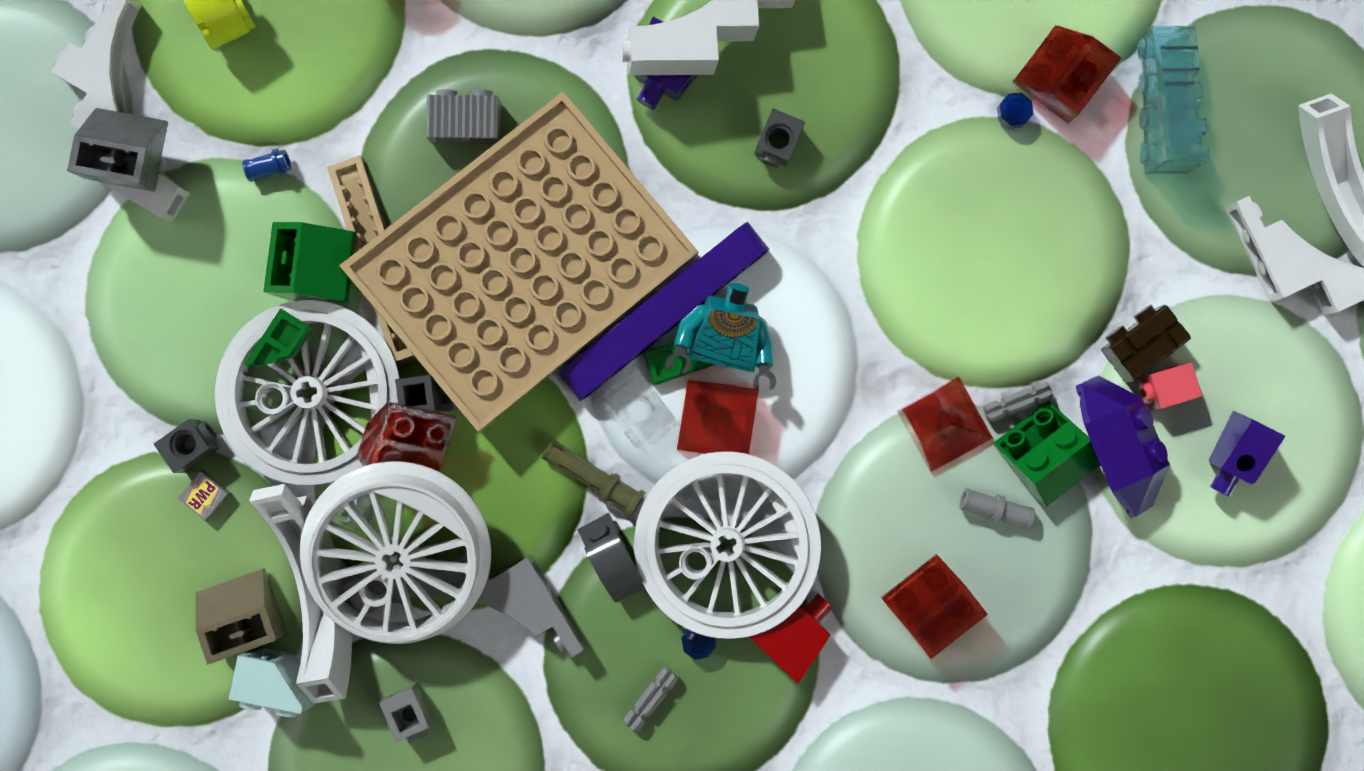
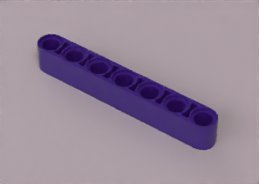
M749 222L744 223L566 365L558 375L579 401L584 400L677 326L697 305L704 304L709 296L717 294L758 261L770 248Z

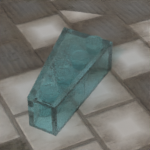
M1152 26L1142 35L1138 42V58L1143 59V73L1140 74L1138 80L1139 93L1143 94V107L1139 113V126L1141 129H1144V142L1140 146L1139 153L1140 162L1145 164V174H1187L1210 161L1209 148H1202L1201 146L1202 135L1207 133L1206 118L1198 117V109L1203 99V89L1199 82H1194V76L1198 74L1200 69L1196 27Z

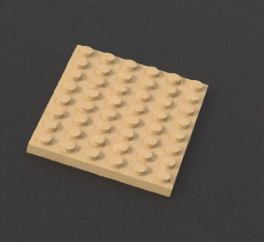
M562 91L339 266L475 430L480 433L697 256L699 251Z

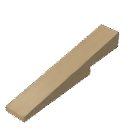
M360 155L327 167L346 228L357 233L355 253L387 229L364 161ZM376 311L385 342L394 357L396 366L402 368L419 362Z

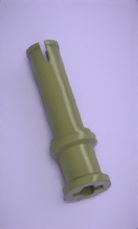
M555 439L549 444L542 456L543 460L555 465L572 478L591 488V490L598 494L599 501L602 503L608 501L625 512L624 517L628 519L631 518L646 494L642 489L637 491L620 480L621 476L617 473L609 475Z

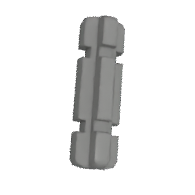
M1047 382L1032 386V390L1029 388L1001 398V402L994 401L983 406L985 417L989 422H996L1004 419V415L1011 416L1036 406L1035 403L1042 404L1050 401L1053 398L1052 390Z
M667 667L661 669L655 678L656 682H651L635 703V709L631 708L624 717V723L630 729L638 732L646 723L645 718L647 716L650 717L666 697V691L668 689L671 690L676 684L678 676Z

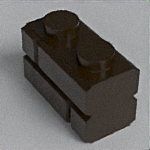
M1150 304L1134 315L1137 322L1128 329L1122 325L1105 337L1109 343L1101 348V352L1126 383L1137 380L1191 339L1189 333L1178 322L1177 317L1168 306L1162 305L1154 308Z

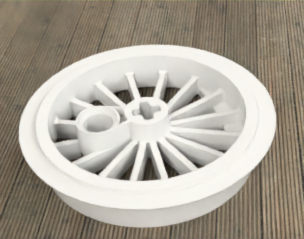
M298 300L269 308L255 316L238 331L229 343L220 361L215 382L217 416L222 431L234 451L249 466L261 474L280 482L295 485L329 483L338 480L355 469L363 467L378 453L386 442L395 424L399 409L395 379H399V374L394 357L383 337L368 321L357 313L340 305L325 301ZM280 308L306 324H324L314 370L312 368L308 338L301 347L305 373L295 358L288 360L298 379L276 363L267 364L293 383L292 386L248 376L249 367L244 365ZM335 326L348 333L349 336L322 372L331 331ZM356 340L363 358L329 378ZM365 365L368 381L330 387ZM246 381L262 384L256 392L255 400L244 401ZM310 387L317 389V394L312 395L311 398L304 397V392L308 391ZM369 387L371 404L331 395V393ZM278 389L282 393L283 401L278 408L273 409L269 406L267 397L272 390ZM329 400L371 409L372 421L369 428L364 427ZM257 406L262 412L271 415L251 426L246 408ZM326 407L364 434L352 448L348 445ZM296 408L270 446H266L258 437L257 432ZM303 414L293 458L289 460L277 454L276 450ZM320 414L344 451L340 456L328 461ZM311 415L319 462L314 464L301 462Z
M713 452L682 462L667 472L651 489L637 518L634 534V553L637 569L643 579L642 583L655 604L669 618L686 629L701 635L734 639L753 636L777 626L801 605L808 595L818 572L821 556V537L818 521L810 501L799 485L787 473L774 464L753 455L740 452ZM723 473L744 476L731 525L729 524ZM708 475H717L723 525L697 479ZM750 477L757 482L764 493L737 527L739 513ZM692 484L716 528L676 497V494L684 486ZM768 497L776 513L742 531ZM669 503L676 505L710 533L664 521L663 516ZM779 517L787 530V533L745 537ZM660 527L709 540V542L660 547ZM723 535L728 540L732 538L736 540L733 552L729 548L722 549L720 547ZM791 539L798 558L752 546L749 543ZM684 551L680 556V567L669 573L666 572L660 554ZM692 552L701 553L706 559V567L702 570L691 568L688 564V555ZM747 552L793 564L796 566V569L789 582L786 583ZM742 558L782 588V591L770 601H766ZM720 560L709 607L705 608L690 600V596L717 561ZM734 560L761 606L746 611L741 610ZM726 562H728L735 612H721L714 609ZM681 572L690 579H696L686 594H683L671 581L672 577Z
M396 461L380 462L360 467L345 474L332 483L319 496L312 506L302 530L300 562L303 577L310 594L321 610L332 621L348 632L367 640L388 644H405L437 636L453 627L468 614L482 594L487 582L491 564V544L488 529L479 508L467 492L452 479L434 469L419 464ZM365 494L370 495L382 538L353 505L352 500ZM378 494L397 501L393 537L390 536ZM403 504L418 510V513L404 537L401 538L399 537ZM341 508H344L372 542L332 522L331 519ZM423 514L437 521V523L413 541L408 542ZM444 526L460 537L415 549ZM328 530L368 552L323 547L325 532ZM460 546H465L467 551V563L419 558ZM394 552H398L400 558L395 563L391 562L389 557ZM323 557L367 562L326 573ZM420 568L463 572L466 576L461 587L458 589ZM366 572L360 581L340 596L330 583L333 580ZM414 576L451 595L453 598L440 608ZM374 580L380 581L386 586L387 591L380 595L374 594L368 589L367 584ZM404 580L432 614L416 620ZM395 582L397 583L408 621L390 622ZM358 591L360 598L365 603L360 612L345 602ZM385 605L384 621L365 615L370 606L379 607Z

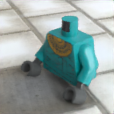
M730 283L726 298L709 296L704 305H697L680 322L673 346L676 352L666 359V368L668 370L672 369L675 358H679L682 361L680 374L686 373L691 366L690 359L754 372L756 366L759 368V373L753 378V387L759 390V377L766 376L770 380L769 389L772 390L776 385V377L770 371V368L773 367V339L767 321L759 316L757 306L746 303L750 289L743 284Z

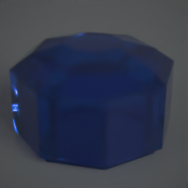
M1022 92L1007 94L997 106L998 121L1008 129L1022 128L1033 115L1032 100Z
M686 629L681 636L683 651L694 660L708 658L716 647L714 637L701 635L689 629Z

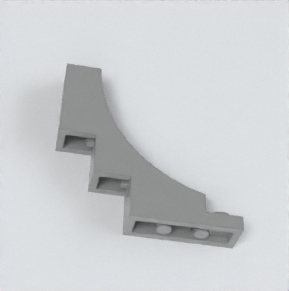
M423 542V543H421L419 546H417L415 549H419V548H422V547H426V545H425V543ZM467 552L452 562L467 563ZM394 554L389 560L395 563L400 558V554ZM432 554L426 555V556H423V557H419V558H425V559H433V560H435V559L433 558ZM531 555L496 577L489 570L487 582L477 603L506 614L523 625L536 637L553 627L556 631L552 634L554 642L562 653L568 651L571 657L584 650L586 644ZM420 568L458 589L461 587L466 576L463 572ZM365 573L342 586L344 591H347L360 581ZM414 576L430 597H452ZM374 580L367 584L368 589L374 594L380 595L387 591L386 586L380 581ZM404 580L409 598H419ZM396 582L392 603L402 601ZM359 591L345 601L358 612L362 610L365 604L360 598ZM385 605L379 607L370 606L365 615Z

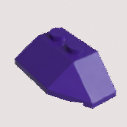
M1098 375L1076 385L1077 394L1080 397L1083 423L1112 493L1119 503L1126 508L1129 517L1134 518L1154 505L1170 465L1167 459V449L1157 435L1153 425L1152 413L1145 406L1143 399Z

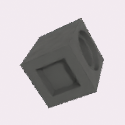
M772 108L755 150V154L760 156L759 161L773 168H779L780 165L787 167L805 121ZM773 134H782L786 137L788 145L785 148L776 149L769 143V137Z
M188 419L154 443V446L173 473H186L220 449L214 441L217 439V435L212 427L205 421L201 422V420ZM192 435L196 441V447L189 454L184 448V441L187 436Z

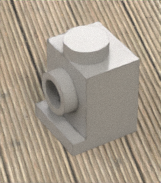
M419 683L395 692L379 702L396 742L407 738L408 743L417 741L429 734L427 728L434 723L420 692ZM406 708H413L416 714L415 719H408L406 717Z

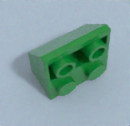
M273 222L263 292L289 301L318 300L348 303L351 280L339 265L355 254L357 233L304 222Z
M1047 401L993 443L994 447L1023 485L1045 507H1048L1101 466L1090 438L1050 401Z

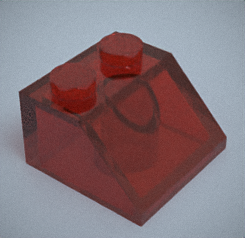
M688 380L677 450L702 454L713 452L749 454L759 390L721 383Z

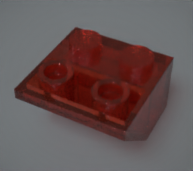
M1055 25L1013 80V83L1069 124L1081 113L1122 57L1093 36Z
M387 401L366 424L356 457L363 466L396 461L419 464L440 472L457 417Z
M937 554L880 597L922 652L930 659L988 615L966 585Z

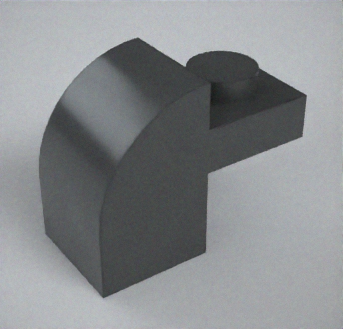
M431 375L395 379L400 416L425 415L459 410Z
M609 513L577 529L593 568L615 603L644 588L643 579L637 569L636 562L625 546Z

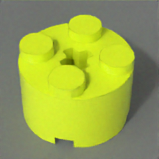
M183 0L196 25L204 33L205 36L203 37L212 51L250 33V30L256 27L241 0Z

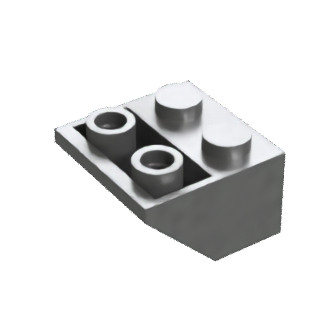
M95 108L74 135L67 171L83 179L155 192L168 121Z

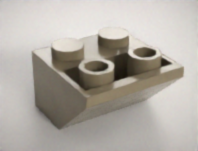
M265 568L196 592V633L207 665L287 636Z

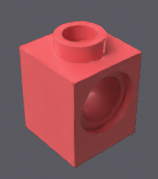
M1192 362L1172 366L1140 377L1142 384L1139 386L1140 394L1144 403L1149 404L1151 410L1163 409L1202 397Z

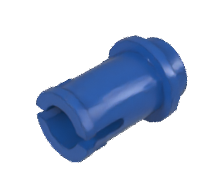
M277 148L272 149L270 154L246 159L242 162L245 176L250 182L275 174L284 176L286 171L291 170V161L286 150L279 151Z

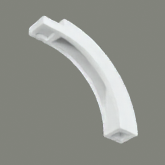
M1330 93L1298 105L1302 139L1310 170L1323 204L1341 238L1364 267V171L1355 144L1351 106Z
M286 484L253 490L249 502L267 522L280 541L290 562L298 588L302 611L303 643L296 685L313 704L346 699L351 669L352 633L332 621L317 605L308 590L301 569V535L313 504L307 496L296 498ZM326 530L323 547L335 548L328 530ZM323 557L326 573L341 569L338 558ZM344 578L330 581L339 596L345 592L342 587L345 585Z

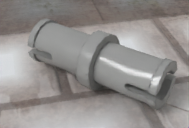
M969 488L964 489L959 503L960 510L986 516L989 521L994 523L1003 521L1027 530L1032 526L1035 517V509L1032 507L1006 501L1005 496L997 494L993 497L972 491Z

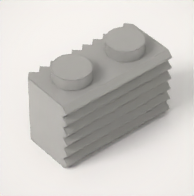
M440 89L436 91V95H427L426 138L430 143L496 144L501 140L502 105L499 97L493 95V92L490 90L482 89L471 91L470 96L458 95L457 91L450 89Z

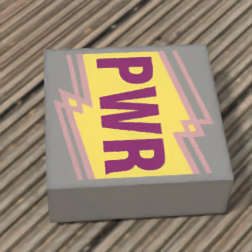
M200 471L178 499L204 521H208L231 493L208 473Z

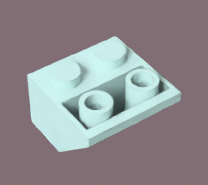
M259 646L237 656L228 699L239 701V707L249 710H261L262 706L273 708L276 715L293 718L315 705L296 685L300 664L293 653Z

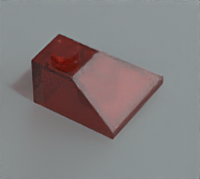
M959 376L896 410L930 472L993 439Z

